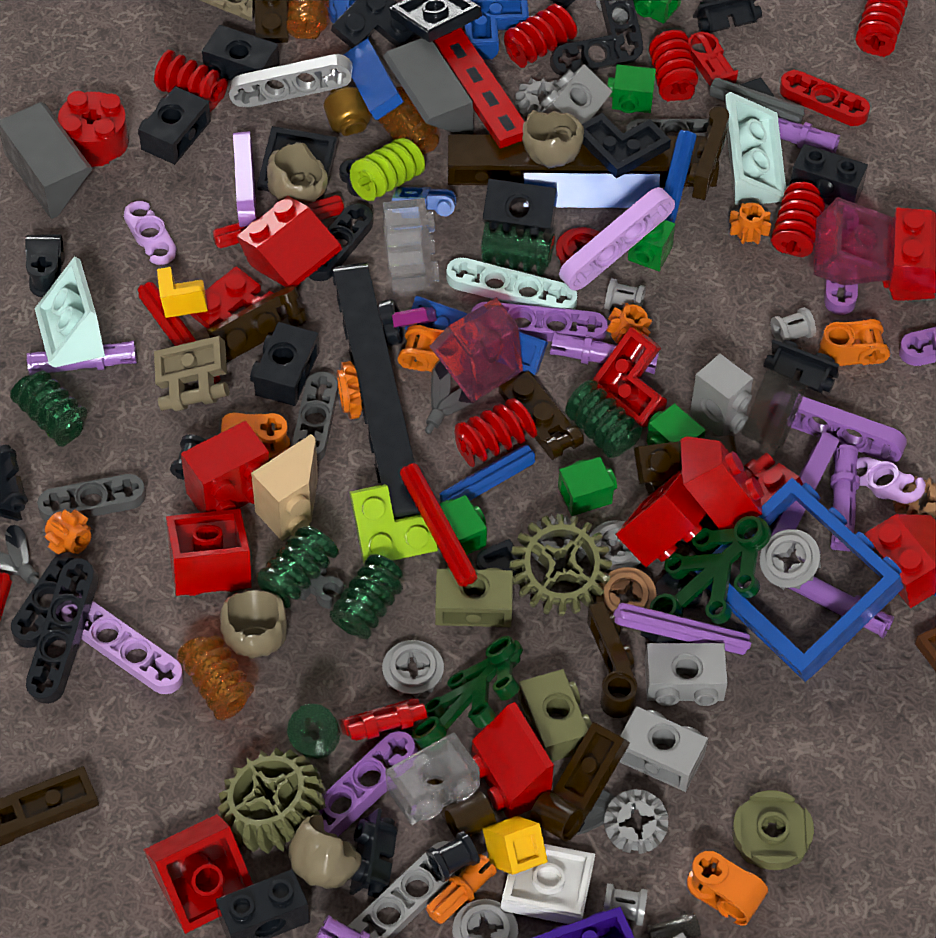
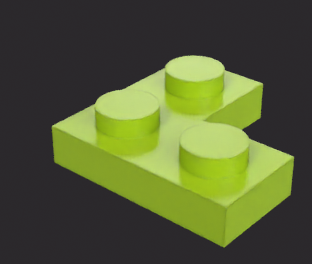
M386 484L349 492L364 566L438 551L437 544L421 514L394 520L389 489Z

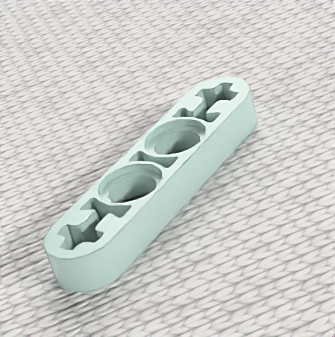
M456 258L447 265V283L456 290L510 304L576 309L577 292L576 290H571L563 282L468 258ZM461 270L467 271V274H464L462 278L456 277V274H459ZM477 274H480L479 283L475 282ZM490 279H499L504 285L495 289L488 287L486 282ZM531 287L537 291V294L532 297H525L519 293V290ZM544 290L548 291V294H546V300H543ZM560 296L567 297L563 303L556 302V299H559Z

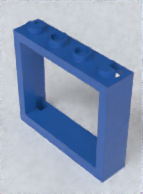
M791 478L762 505V515L758 517L764 519L770 526L797 501L881 578L805 653L801 652L729 583L726 602L731 607L732 613L806 682L904 587L899 575L902 571L892 559L887 556L881 559L873 551L875 548L873 543L862 532L858 531L854 534L845 526L848 522L834 507H831L829 510L826 509L819 502L821 499L819 494L809 484L804 483L801 486L795 479ZM721 545L712 554L722 553L729 545ZM713 582L707 587L710 592L712 591Z

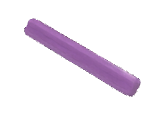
M619 603L617 609L614 610L615 623L619 626L689 643H724L725 651L744 655L747 649L751 647V642H749L750 635L745 632L627 603Z

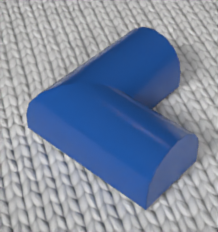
M471 0L481 7L482 17L464 25L465 34L482 59H493L498 54V31L508 30L529 18L527 0Z

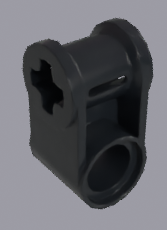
M62 234L26 235V270L29 274L30 291L38 297H44L61 275V265H63L61 252H64Z

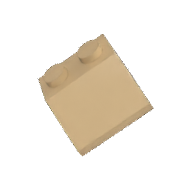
M312 434L251 473L255 512L281 541L290 535L294 537L301 535L308 528L309 523L312 522L318 483L316 438Z

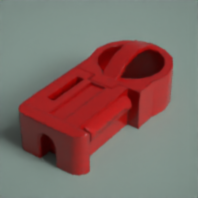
M698 32L689 37L688 44L691 47L693 63L709 86H711L715 78L732 83L737 82L738 70L734 71L723 55V48L713 34ZM702 43L706 53L697 52L692 46Z

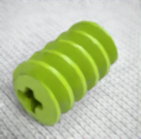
M398 138L375 150L373 153L367 154L364 158L356 160L350 169V181L353 189L362 199L374 201L376 197H382L386 192L394 190L396 186H401L406 181L412 180L415 176L421 175L425 169V160L416 144L409 139Z

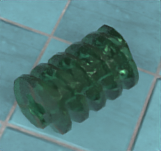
M487 221L481 241L482 262L491 264L495 257L496 266L504 267L507 260H509V266L512 270H517L522 262L524 273H530L534 265H536L537 274L543 276L552 260L555 234L553 233L549 242H545L543 231H539L535 240H532L530 229L526 228L522 237H518L516 226H512L508 235H505L503 224L499 223L495 232H491L489 221Z
M42 370L33 375L25 376L11 389V400L23 412H26L28 417L35 421L40 429L45 430L47 436L54 439L58 446H66L81 434L83 423L87 418V409L84 406H78L77 399L69 397V392L65 388H60L59 382L51 379L48 371Z
M589 379L572 393L565 407V414L570 420L575 421L579 429L584 430L585 435L589 439H593L594 444L601 448L608 458H615L637 443L642 434V428L632 429L635 425L634 418L632 416L624 418L626 414L623 407L615 408L616 400L614 398L606 399V390L604 388L597 389V381Z
M300 526L295 532V536L290 537L286 541L285 547H281L276 552V557H272L266 563V568H262L257 573L259 587L262 591L273 592L274 595H279L284 607L290 608L291 603L288 597L298 600L302 596L299 587L308 589L311 586V581L308 577L317 579L321 575L318 567L326 569L330 565L328 557L336 558L339 555V549L323 532L314 527Z
M377 554L369 555L365 560L364 566H361L357 571V576L349 582V588L342 592L341 599L334 603L333 610L330 611L331 620L346 633L367 640L372 635L370 628H376L379 625L378 617L386 615V606H391L395 602L393 594H400L403 590V585L399 581L403 577L400 567L384 556Z
M310 703L300 706L288 721L287 728L291 744L300 754L309 758L319 759L327 757L336 749L340 741L341 732L336 718L329 709L319 704ZM314 723L318 728H322L319 730L320 738L315 741L310 736H306L310 733L308 726Z

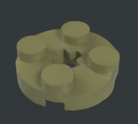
M767 790L750 796L749 801L745 802L742 806L740 805L736 811L732 826L733 841L741 857L746 862L767 870H782L799 864L810 849L814 835V824L806 808L803 810L799 804L794 802V797L781 791ZM768 823H775L776 828L783 830L784 834H779L778 837H770L763 830L767 829Z

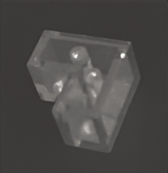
M425 198L383 202L384 249L392 298L433 294L434 282L439 281L438 261H431L430 256L435 254L433 234H429L435 232L433 211L427 212Z

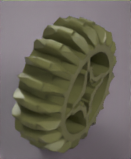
M563 514L556 515L555 525L551 524L548 516H543L541 518L542 530L537 524L531 522L527 527L531 536L520 533L517 538L524 547H512L511 554L520 559L510 561L509 568L514 571H521V573L513 576V584L523 582L526 584L520 589L518 594L520 597H525L531 592L534 595L529 603L532 608L537 606L539 600L545 602L544 614H549L553 604L557 605L559 616L565 615L566 604H569L574 614L579 613L581 610L579 600L589 607V605L594 603L590 593L601 597L604 590L598 583H607L610 580V576L607 573L600 571L610 569L612 566L611 560L600 559V557L609 552V547L607 545L596 546L603 536L600 532L595 533L592 537L587 534L591 529V523L586 522L582 530L575 527L578 522L577 516H572L569 525L564 524ZM553 537L570 539L569 543L562 548L540 544V542ZM580 546L589 558L590 577L582 573L584 569L577 564L575 554ZM531 552L539 557L538 561L546 569V575L541 583L536 580L531 570ZM568 552H571L565 566L568 571L566 572L563 568L562 572L557 571L555 576L550 578L556 563L553 559L556 558L558 562L559 558H564ZM560 581H567L572 585L577 583L581 586L580 589L569 593L550 591Z
M275 748L270 756L260 751L259 758L254 761L246 757V766L242 769L233 767L235 777L225 779L226 790L218 793L221 805L218 807L220 817L230 826L236 843L241 846L245 845L252 852L261 848L262 851L269 854L275 845L284 852L286 843L292 840L302 821L313 814L320 815L319 810L326 808L323 797L326 794L325 785L320 779L319 771L316 767H313L309 759L305 758L304 755L298 757L297 753H294L291 749L284 754L278 748ZM269 796H272L276 803L275 805H272Z

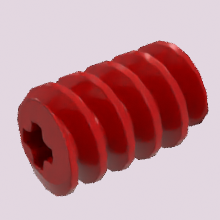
M867 0L855 38L861 51L881 57L888 56L894 51L909 0Z
M551 4L545 10L539 11L535 16H530L524 22L509 28L504 35V45L510 59L520 68H525L527 61L534 63L537 60V55L544 57L547 54V49L549 51L556 50L557 44L563 45L567 43V39L573 40L577 37L578 31L571 15L562 6Z
M681 30L664 31L657 35L649 46L652 66L656 69L655 76L659 94L667 102L689 100L695 94L698 74L693 63L688 36Z
M173 50L164 52L155 69L154 83L160 91L170 93L176 86L208 100L210 112L224 98L228 82L224 78L219 80L220 73L217 70L209 72L206 65L198 67L195 60L187 62L184 55L176 57Z
M795 182L785 189L771 238L772 246L779 252L797 257L809 256L812 253L813 243L816 241V233L819 230V223L825 208V202L820 197L819 189L815 185L808 182Z
M510 398L505 402V405L497 404L493 407L492 411H483L480 414V418L472 416L468 419L467 423H458L455 426L454 434L459 452L468 465L474 467V455L481 462L487 461L486 449H489L494 456H498L500 454L499 443L506 450H510L513 447L511 437L517 443L523 444L525 442L523 432L526 431L531 438H535L537 436V429L534 420L524 405L517 399Z

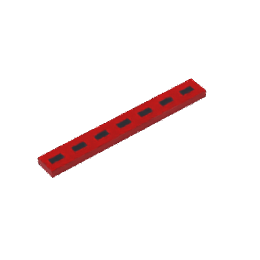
M460 27L434 40L433 43L473 101L474 111L498 147L501 149L522 141L523 124L525 121L463 29Z

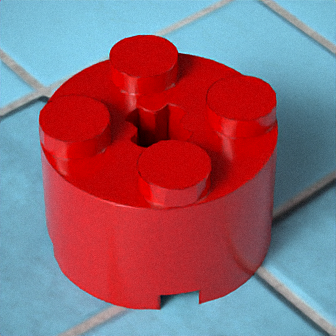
M74 91L68 95L67 101L59 110L58 122L90 166H103L109 164V161L122 156L128 147L129 135L125 109L121 104L119 96L112 93H84L82 91Z

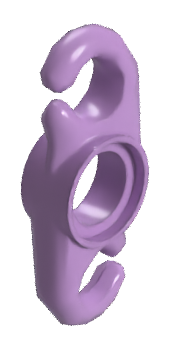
M144 201L131 202L125 207L123 217L136 242L145 248L147 255L151 256V263L165 265L173 261L177 248L166 230L162 219L155 216L152 210H149V203ZM138 209L147 211L145 216H134L132 213ZM147 228H155L159 231L154 237H144L141 235V232ZM156 249H166L168 251L164 256L153 255Z
M869 457L857 458V469L867 468L866 474L859 477L860 486H866L871 489L876 497L908 504L916 502L924 494L926 484L923 478L918 477L915 480L917 487L914 491L904 493L903 488L907 484L914 482L915 478L913 475L900 472L892 462H881ZM888 474L894 475L893 480L889 484L884 486L876 485L880 477Z

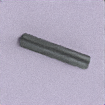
M715 78L710 86L709 93L711 97L725 101V95L732 92L777 112L780 118L801 124L805 115V108L720 78Z

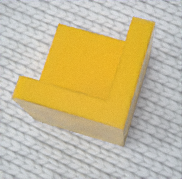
M171 267L157 269L160 299L165 318L207 311L205 288L202 280L175 284Z
M515 816L482 828L490 864L493 863L497 869L513 875L548 862L540 823Z

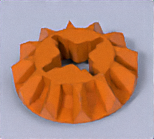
M351 361L341 362V370H337V383L343 413H348L349 419H357L362 411L357 372Z

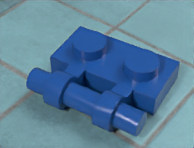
M397 187L392 196V212H400L401 217L414 218L420 217L421 212L435 210L437 214L445 217L453 213L457 203V196L448 189Z

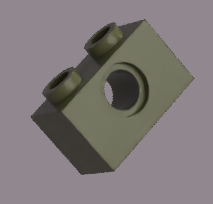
M450 568L437 569L435 625L511 627L513 570H501L499 568L475 570L477 580L466 587H461L458 585ZM478 594L480 597L473 598L467 595Z
M564 669L519 681L518 700L528 724L551 761L573 756L592 724L588 714L582 715L578 706L580 704V695L575 682L568 681ZM558 713L564 715L565 717L562 719H555L549 715Z

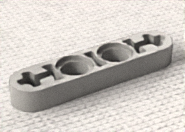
M333 54L235 76L231 82L229 98L233 104L239 107H254L342 88L351 81L353 65L346 56ZM307 73L312 75L315 80L303 82L297 76ZM270 80L280 81L284 85V87L280 89H274L268 86L267 82Z
M449 841L438 842L432 847L438 849L449 843ZM425 852L355 918L348 927L359 933L362 930L369 932V924L366 922L370 921L375 929L370 934V938H394L448 885L449 880L443 883L436 876V879L439 880L436 882L431 874L433 869ZM463 867L450 874V877L452 875L458 876L462 872ZM421 880L428 885L429 890L421 897H413L406 891V886L411 881ZM386 907H392L398 910L400 918L394 924H384L377 918L379 911Z

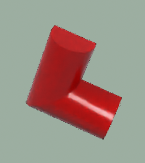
M630 327L589 384L642 427H647L652 416L658 411H664L667 405V399L641 379V376L661 350V347L641 331Z

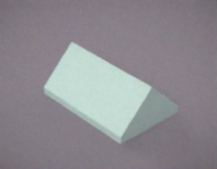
M729 92L725 95V107L729 111L727 138L735 205L741 203L766 204L782 202L786 182L778 114Z
M74 256L35 307L48 363L53 367L105 357L97 315L81 260Z

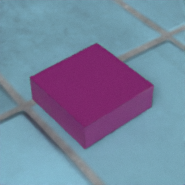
M432 307L406 310L392 315L394 327H409L437 321L435 309Z

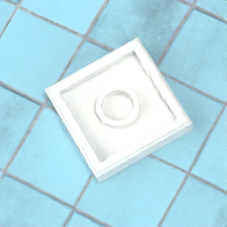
M544 844L547 863L513 875L508 873L501 901L502 911L572 924L583 919L595 854Z

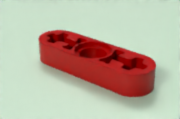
M798 70L788 71L781 77L780 93L790 101L850 126H860L868 119L870 104L859 95ZM795 83L800 84L797 85L795 88L790 87L793 86ZM820 95H826L830 97L833 101L830 103H822L819 102L816 99V97ZM839 101L843 102V104H840V108H838ZM854 108L859 109V111L857 110L855 113L849 112L852 111Z

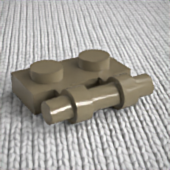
M220 336L154 351L155 384L161 389L169 387V395L158 398V405L161 411L169 409L181 411L187 409L188 405L200 402H203L205 405L216 403L218 398L229 396L230 391L226 382L214 384L215 376L227 374L225 340ZM198 381L199 388L185 391V383Z

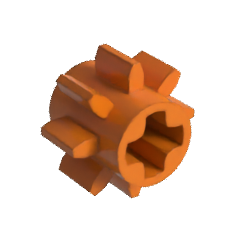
M741 203L739 212L731 211L729 220L731 224L730 235H737L741 239L742 244L745 242L759 244L761 235H770L772 224L769 221L771 213L765 212L759 203Z
M625 303L622 310L615 307L608 317L611 322L606 331L611 333L612 339L617 344L630 327L641 331L647 336L651 333L648 328L652 323V319H649L646 311L638 305Z
M76 509L71 513L63 510V512L60 511L53 514L45 526V539L50 541L48 548L58 555L65 552L81 553L91 540V527L86 524L88 518Z

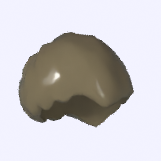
M535 110L528 114L527 120L523 124L522 141L526 152L534 162L544 165L548 169L556 168L574 161L575 157L579 154L584 138V128L575 116L556 111L541 113Z
M298 142L293 145L287 144L280 150L273 151L267 164L268 190L278 201L290 196L306 205L313 203L324 194L328 186L327 172L321 161L313 156L306 144Z
M245 590L243 593L233 594L232 597H228L223 603L220 611V633L223 635L227 647L232 649L236 655L248 656L250 659L269 656L284 644L287 634V617L283 601L279 595H274L273 592Z
M313 814L311 817L308 816L302 821L288 848V855L294 873L298 877L303 878L310 886H320L326 889L338 888L353 877L362 862L361 855L355 851L348 841H343L336 834L328 833L324 830L323 817L319 814Z

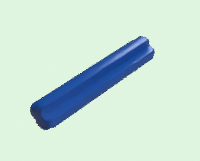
M680 130L678 133L664 190L675 200V207L672 213L665 219L675 223L697 138L695 133L687 130Z
M522 445L439 494L440 502L442 503L449 499L455 500L464 495L468 497L469 501L533 465L536 457L534 451L528 445Z

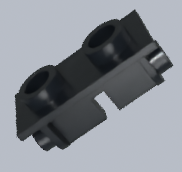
M703 0L694 12L693 18L701 17V19H698V27L701 32L707 31L712 33L729 29L728 17L730 16L735 27L756 23L757 19L762 18V10L759 5L755 6L754 2L756 0Z
M773 339L772 354L775 355L768 354L763 365L764 368L769 369L768 373L791 382L797 370L803 372L799 385L821 394L823 391L831 392L835 379L830 378V376L837 379L839 377V364L835 363L833 358L823 353L813 355L803 351L798 344L788 340L780 342Z
M1 445L0 517L20 521L22 520L21 511L25 509L28 499L24 492L21 476L15 475L19 471L16 460L17 454L14 449H11V446Z
M380 808L365 819H361L355 829L354 841L357 842L356 852L361 855L362 862L360 868L351 878L349 895H354L364 888L368 889L369 896L378 898L389 887L392 863L379 859V856L387 858L394 856L398 828L395 826L393 819L381 818L382 809Z

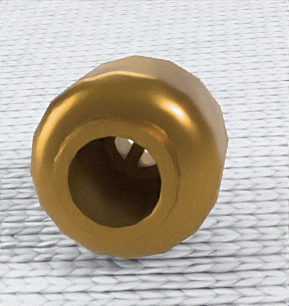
M347 85L331 90V94L325 99L323 107L332 130L342 133L343 136L363 132L371 119V113L358 88Z

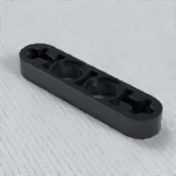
M84 559L69 561L64 565L60 573L26 678L28 693L40 703L49 704L56 702L62 697L97 590L98 574L93 566ZM83 571L86 574L87 579L80 580L76 588V584L72 580V577L80 576L81 572ZM75 590L77 591V593H78L82 598H78L77 596H74ZM76 605L78 613L72 621L62 622L59 620V613L64 606ZM56 640L65 641L66 650L64 654L57 658L48 656V647L52 642ZM44 664L51 667L50 672L43 666ZM49 675V680L53 683L52 688L46 687L42 693L37 685L39 682L45 683Z

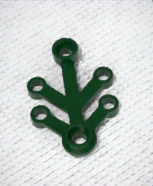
M746 516L736 523L734 529L710 530L702 528L692 539V543L704 555L682 556L679 553H675L667 558L664 563L666 572L673 579H682L690 571L701 572L675 596L664 593L655 597L649 609L683 617V609L713 582L711 598L705 608L706 615L715 624L727 622L732 615V609L726 602L731 566L739 557H741L740 574L734 580V588L744 598L754 597L760 590V582L755 577L758 551L767 545L771 537V529L768 523L760 517ZM709 537L706 543L701 544L705 538ZM717 545H729L722 553L708 554L714 551ZM681 563L679 568L673 570L675 565ZM751 581V584L743 589L744 584ZM723 607L719 614L714 615L718 608Z
M503 636L495 640L486 649L485 655L487 659L452 675L447 682L452 691L430 700L425 705L428 718L420 722L412 732V737L422 750H428L429 753L441 750L448 742V737L446 736L447 729L471 703L472 709L469 711L468 717L476 728H483L494 720L496 713L488 704L489 682L497 675V681L493 685V690L502 701L508 700L518 693L520 686L513 677V668L520 662V656L523 652V647L519 641L513 640L510 636Z

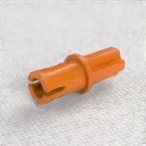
M478 854L480 863L475 866L469 864L458 876L452 875L450 877L448 885L426 907L428 915L438 924L446 922L465 902H472L475 898L474 893L497 873L493 863L479 873V870L490 861L486 856Z

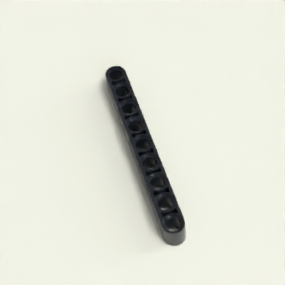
M364 262L332 267L333 284L337 288L336 297L339 311L343 314L342 324L346 340H349L348 351L351 362L357 372L364 422L368 424V439L371 453L375 455L374 466L378 483L388 486L394 520L420 515L400 475V470L403 467L415 462L368 264Z

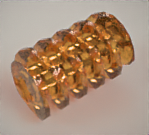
M289 0L287 30L290 35L296 39H317L320 32L324 31L328 25L329 0Z
M396 87L404 102L378 119V121L393 140L398 138L409 139L416 144L422 155L433 151L439 144V137L436 134L437 127L426 124L403 87Z
M220 636L195 637L180 647L177 652V660L183 664V669L191 676L192 683L198 687V692L206 699V704L214 712L215 718L217 720L231 718L243 709L248 698L254 692L255 687L251 682L246 681L247 675L245 672L238 670L239 663L236 659L231 658L229 648L223 647L224 641Z

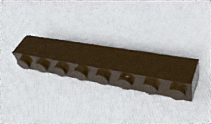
M448 135V185H488V179L523 183L524 172L610 173L583 144L574 161L565 166L548 169L546 166L537 164L530 158L524 148L523 141L500 149L491 135ZM668 136L671 139L670 149L627 173H659L660 187H665L677 136ZM697 136L684 187H693L694 183L688 182L693 162H700L701 158H697L698 147L701 138H706V136ZM719 161L710 187H717Z

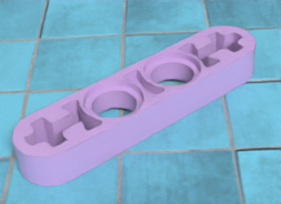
M657 187L649 191L570 257L560 269V278L571 290H579L588 285L672 213L675 207V200L663 188Z
M94 601L92 602L87 619L93 624L89 629L88 621H86L81 637L83 641L155 692L170 694L181 687L183 671L181 664L175 658ZM66 605L61 609L63 622L73 620L72 612L74 610L78 612L76 605ZM104 629H114L118 632L117 638L111 642H102L97 636ZM134 649H142L147 653L146 658L138 663L128 661L126 656L128 652ZM154 660L156 668L163 673L172 670L173 679L163 678L159 681L157 670L151 667Z

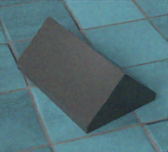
M421 38L389 50L383 55V58L426 124L459 135L474 134L473 101L433 41L429 43Z
M39 102L1 119L0 136L4 154L50 219L59 216L93 168L47 105Z

